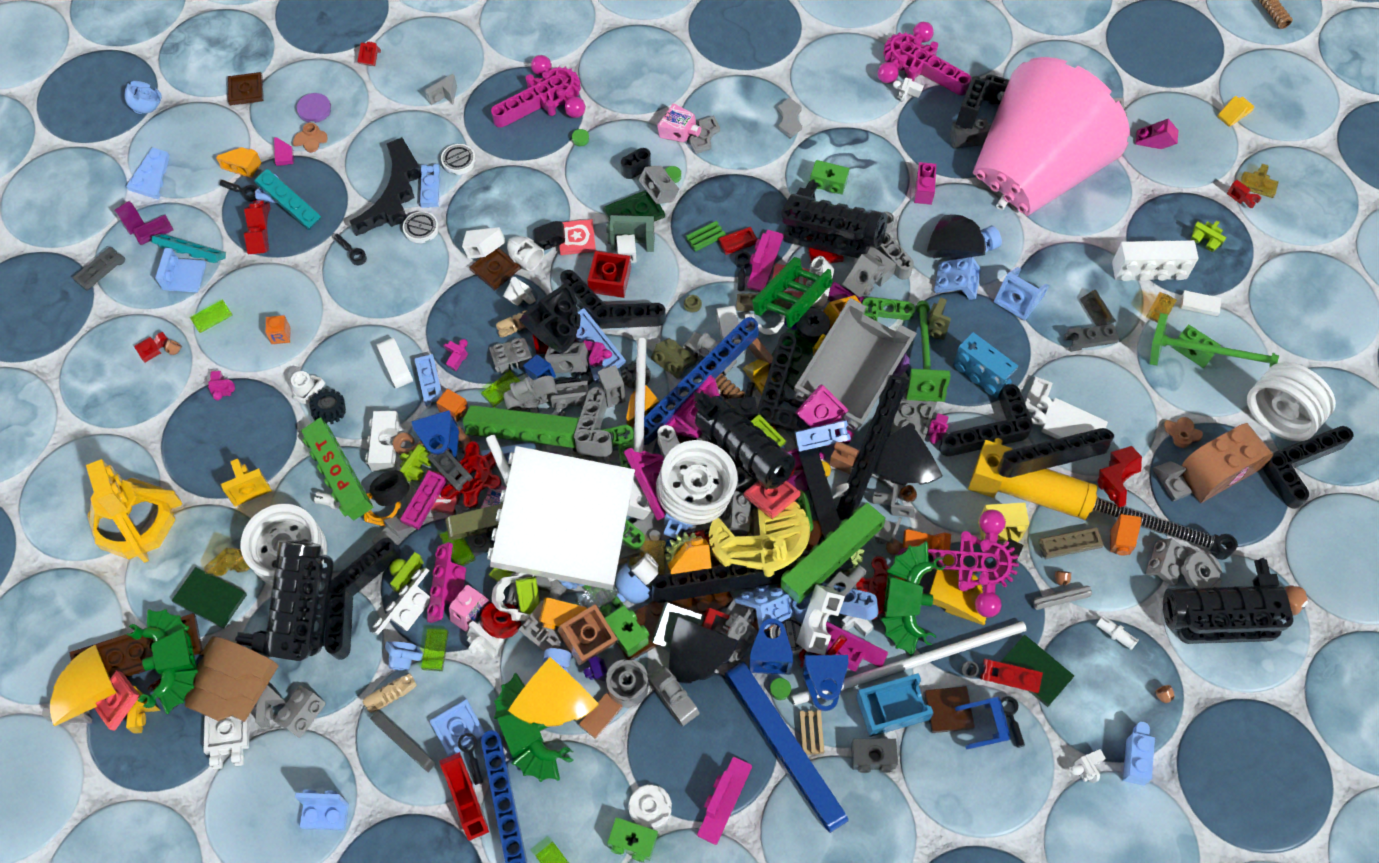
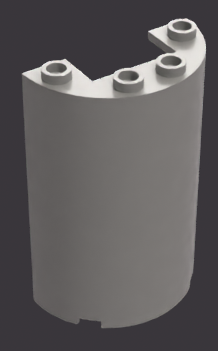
M850 298L795 385L794 390L796 393L795 397L804 403L820 384L824 385L849 410L840 421L847 420L848 426L846 428L856 430L864 423L885 388L890 375L894 373L917 333L901 324L896 331L864 315L867 306Z

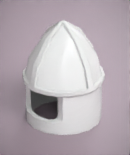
M522 236L508 239V253L515 263H518L527 271H532L540 264L544 257V249L534 243L532 239Z

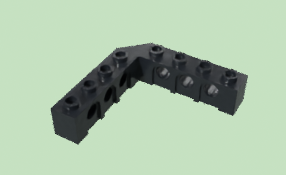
M986 75L983 79H980L979 76H974L961 105L956 125L964 129H972L983 100L990 104L1000 105L1003 97L1000 92H1005L1009 80L995 75Z

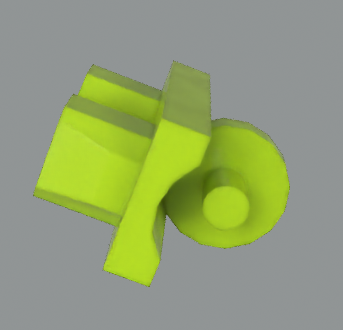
M1216 220L1214 224L1207 221L1205 225L1197 222L1190 240H1195V243L1199 244L1202 238H1205L1209 241L1205 248L1214 252L1218 247H1222L1227 237L1221 235L1223 230L1218 227L1220 222Z
M418 444L414 451L410 450L408 454L401 453L399 456L402 460L400 471L408 482L411 480L420 481L424 474L423 470L420 469L422 464L426 466H431L432 464L428 459L430 453L426 451L422 444Z

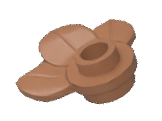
M310 122L303 126L302 132L295 135L293 145H304L307 152L313 153L319 148V143L327 142L328 137L316 124Z
M1181 417L1177 423L1166 420L1164 423L1165 431L1173 436V443L1177 447L1186 448L1192 442L1202 439L1203 432L1194 429V423L1188 417Z

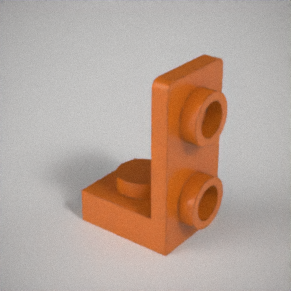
M906 529L903 535V548H908L909 545L920 546L926 541L928 549L950 550L951 534L944 532L930 535Z

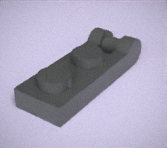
M109 247L72 278L78 285L88 291L117 265H122L125 262V257L117 254L113 247Z
M440 444L436 449L442 448L443 444ZM448 449L442 454L431 453L428 456V459L458 491L464 488L463 485L467 481L470 482L474 478ZM461 473L462 476L456 480L455 478Z

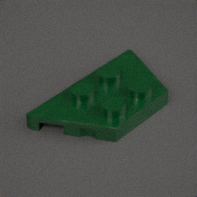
M787 329L786 332L792 333L796 338V350L786 379V383L794 390L795 385L813 358V347L818 340H807L797 330ZM789 339L783 342L784 346H791L793 344ZM775 348V350L773 351V353L771 354L772 357H774L776 348ZM780 357L777 360L779 364H785L788 361L785 357Z

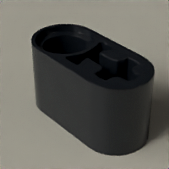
M639 148L621 159L622 176L626 179H632L640 175L645 167L651 166V152L647 148Z
M560 221L550 222L532 231L534 243L544 250L565 242L564 224Z

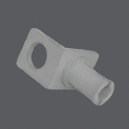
M894 484L892 493L874 491L873 504L890 505L893 516L914 518V507L897 505L898 484Z
M899 517L897 524L885 520L884 527L874 536L875 541L878 543L881 540L880 544L886 542L893 544L902 518Z
M857 564L847 576L839 572L826 587L834 589V585L839 583V586L846 587L844 591L839 593L846 596L852 589L857 590L856 584L866 575V570Z

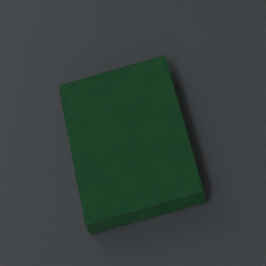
M646 190L603 207L609 222L611 215L654 216V222L665 218V212L661 205L656 204Z
M195 567L171 601L224 629L247 594Z
M1026 635L1018 641L1001 661V663L1043 672L1039 693L1029 692L1047 707L1050 706L1074 677L1070 671Z

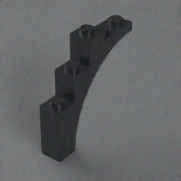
M402 137L387 143L392 160V171L388 186L382 196L367 211L350 220L356 236L380 227L387 222L393 227L401 224L407 218L401 204L415 198L409 182L417 180L422 174L417 161Z

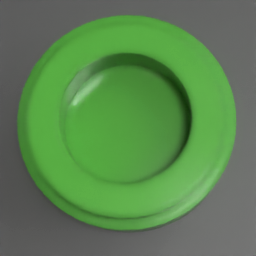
M584 129L575 130L572 134L573 143L577 146H585L589 142V133Z
M669 166L665 169L674 183L681 180V170L678 167Z
M777 678L771 683L770 693L776 700H785L791 693V685L788 680Z

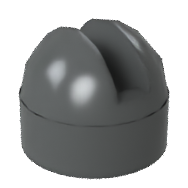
M967 661L962 665L961 672L965 677L973 678L977 676L979 667L975 662ZM969 664H970V665H972V668H971L970 673H969V675H968V674H966V671H967V669H968V667H969Z

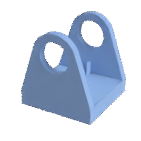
M1016 267L1006 275L994 303L1025 321L1042 300L1049 285L1044 284L1039 289L1018 277L1021 268ZM1014 293L1018 294L1021 300L1016 299Z

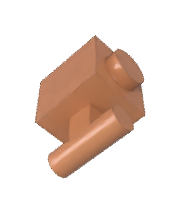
M837 441L829 465L851 474L860 450Z

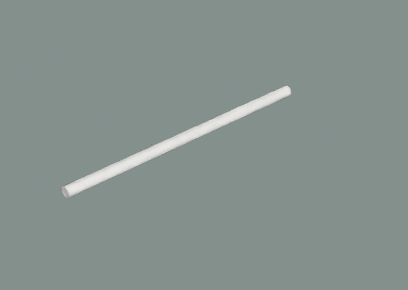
M1023 621L844 678L841 691L1025 632L1026 625ZM808 690L791 696L794 706L812 700ZM822 691L824 694H827V695H830V694H831V693L828 692V691Z

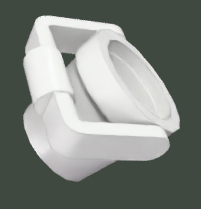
M516 277L511 278L503 295L505 299L516 306H519L523 300L530 305L536 301L531 292L532 288Z
M304 371L294 373L291 377L293 399L296 402L308 405L310 398L313 397L314 393H319L318 391L323 388L325 381L321 377L310 376Z

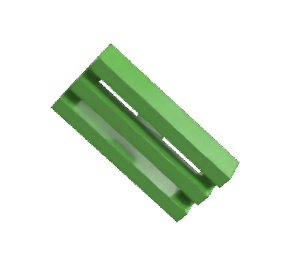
M715 221L687 235L686 240L696 252L718 241V238L726 236V233L722 231L721 226H718V222Z

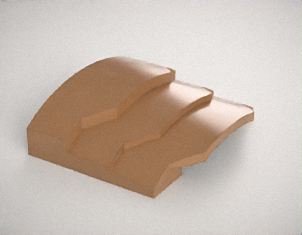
M212 636L201 652L203 657L197 665L198 673L194 678V688L185 696V707L216 721L224 720L231 716L245 722L279 665L273 660L242 645Z

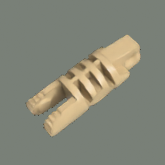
M522 311V314L513 315V318L508 317L496 323L499 337L503 338L516 333L517 330L525 329L526 327L520 321V318L526 311Z
M407 674L393 680L392 683H388L380 690L378 689L371 693L362 702L369 713H374L386 707L389 703H393L394 700H398L399 697L405 696L417 684L412 675Z

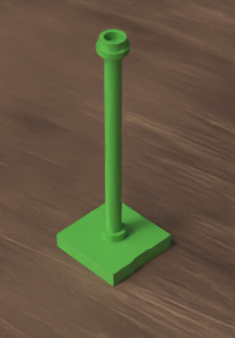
M921 300L916 305V311L920 313L923 369H911L906 399L945 402L951 375L950 371L931 370L927 312L930 310V305L927 301Z
M1160 313L1152 342L1150 365H1158L1162 346L1166 347V345L1270 363L1269 367L1278 363L1279 355H1275V353H1272V356L1169 338L1168 335H1165L1168 314Z

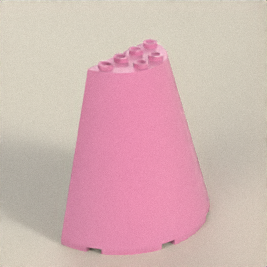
M1032 58L1029 62H1023L1014 70L973 170V174L979 180L990 186L993 191L1002 192L1004 194L1003 198L1026 216H1029L1121 157L1129 143L1127 142V138L1130 135L1128 119L1120 102L1117 101L1115 103L1109 95L1112 91L1089 71L1080 66L1074 68L1066 65V60L1058 58Z

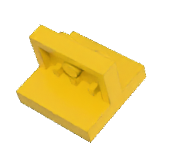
M239 459L230 461L236 478L222 483L221 486L235 507L272 492L270 484L259 468L249 472L246 464L242 465Z

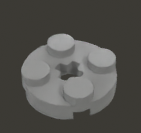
M1193 553L1186 558L1184 565L1181 566V573L1191 588L1219 587L1222 579H1220V573H1222L1221 565L1209 553ZM1200 569H1204V576L1201 574Z

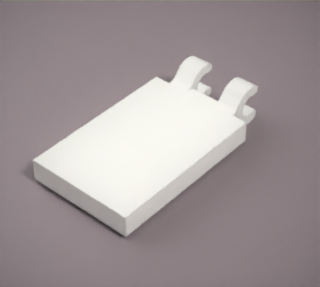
M1042 395L1036 405L1038 408L1046 410V414L1036 410L1035 415L1033 414L1031 418L1033 424L1042 426L1041 432L1056 439L1099 428H1106L1108 423L1057 398L1051 401L1046 395Z
M250 714L245 722L231 716L220 721L205 716L204 753L206 755L210 754L209 765L213 766V770L223 768L222 755L231 754V762L235 763V766L244 765L243 749L249 748Z

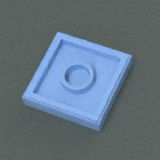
M467 699L429 720L448 757L461 752L458 747V740L461 735L471 733L478 742L485 733ZM465 736L461 741L463 749L475 744L473 737Z

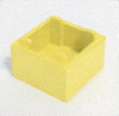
M1026 503L985 505L981 515L987 510L995 509L1000 511L1005 517L1006 525L1003 531L998 534V542L1008 541L1009 538L1016 542L1022 540L1029 527ZM979 524L981 541L985 540L986 533L982 531Z

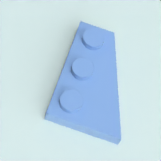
M152 147L127 184V189L159 200L160 187L163 186V175L166 173L170 157L168 152Z

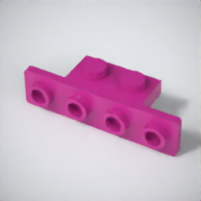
M767 230L766 234H762L761 240H757L755 246L757 251L755 254L752 253L750 259L752 273L747 283L748 289L761 292L766 287L784 238L783 233Z
M450 542L438 546L435 553L436 561L433 570L432 587L430 589V602L427 609V622L429 623L442 620L444 605H451L464 588L466 568L451 562L453 544Z
M826 622V630L831 635L825 654H827L829 648L838 637L844 635L847 641L836 655H848V669L856 672L862 659L878 667L883 666L888 655L887 651Z
M733 757L727 771H724L722 776L718 775L713 786L716 788L714 795H709L704 805L707 810L697 834L699 838L714 845L718 844L752 769L751 764Z

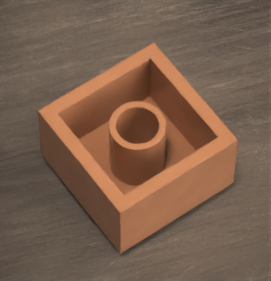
M596 604L561 624L557 630L578 665L583 664L588 659L614 645L618 640Z

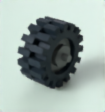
M325 389V392L320 390L318 391L319 394L314 393L313 397L310 398L311 416H313L315 421L321 417L326 423L334 424V420L339 422L340 418L343 419L346 407L344 397L340 392L337 391L335 393L333 389L329 392L328 389Z

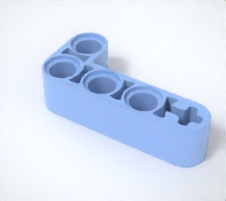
M823 582L820 585L826 587L828 583ZM834 585V589L838 592H842L846 588ZM852 589L845 596L839 614L872 620L878 615L877 598L872 593ZM813 592L799 604L793 600L795 618L803 623Z

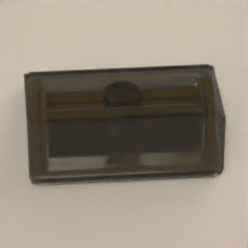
M1096 289L1080 298L1096 326L1109 325L1116 322V319Z

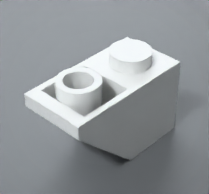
M500 227L466 231L462 247L468 259L480 258L489 255L503 245L506 240Z

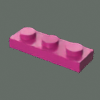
M430 470L428 471L402 515L401 523L417 530L420 529L447 482L446 477Z

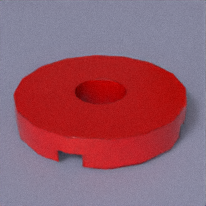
M493 603L485 606L480 616L482 628L495 638L505 639L512 637L521 626V621H513L511 614L499 611ZM503 603L508 609H517L512 604ZM503 617L506 621L499 622L496 618Z

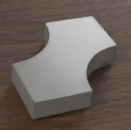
M789 97L778 106V112L783 119L778 125V130L791 139L802 130V125L797 118L802 106Z
M714 115L698 120L701 133L698 137L693 135L689 138V143L695 154L710 150L711 138L720 132V126Z

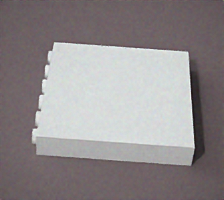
M516 446L515 452H511L508 464L512 465L511 470L506 471L504 483H508L507 488L502 490L500 502H503L502 509L497 511L496 521H499L498 529H493L491 540L495 541L494 547L489 548L487 560H491L490 567L612 590L635 469Z

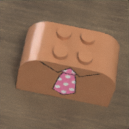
M1244 423L1194 451L1181 465L1186 468L1182 476L1193 495L1202 503L1261 470L1272 458L1273 453L1250 425Z

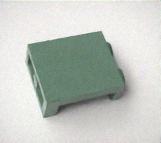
M610 216V223H607L606 231L608 233L607 242L611 244V250H615L617 236L628 234L635 236V243H646L647 252H654V216Z

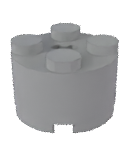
M623 659L611 665L606 676L607 691L611 699L625 708L636 706L645 699L649 690L647 671L640 662L632 659ZM626 681L627 683H629L631 681V684L624 685V682Z

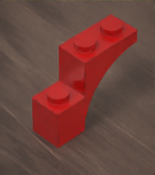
M255 200L244 209L248 231L244 233L248 255L269 251L267 221L269 211L271 210L270 202L264 203V200Z
M1133 446L1111 452L1109 467L1099 470V478L1097 480L1099 488L1104 490L1109 499L1114 501L1118 507L1126 506L1127 489L1123 484L1129 477L1141 472L1142 456Z
M460 752L440 760L441 769L448 783L468 841L489 833L474 785Z

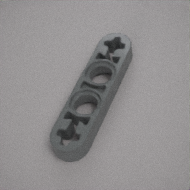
M376 711L371 716L370 720L425 771L429 773L436 765L431 758L379 711Z

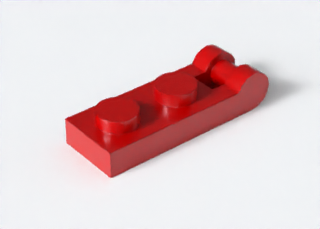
M989 659L983 660V665L985 666L983 673L980 675L981 680L1039 693L1043 672ZM993 667L999 668L998 677L991 675Z

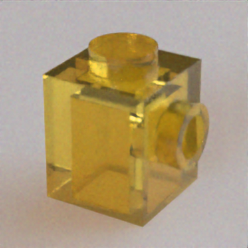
M1159 292L1146 317L1158 323L1160 313L1169 315L1177 299Z

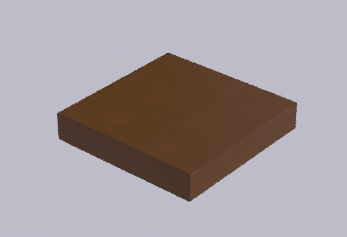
M261 72L228 76V102L230 106L264 101L263 75Z
M497 248L486 257H480L469 267L470 271L494 291L521 269L520 265L515 263L500 248Z
M967 686L925 690L926 704L931 706L933 710V715L929 720L932 733L971 730L975 728L971 708L955 711V707L970 703Z

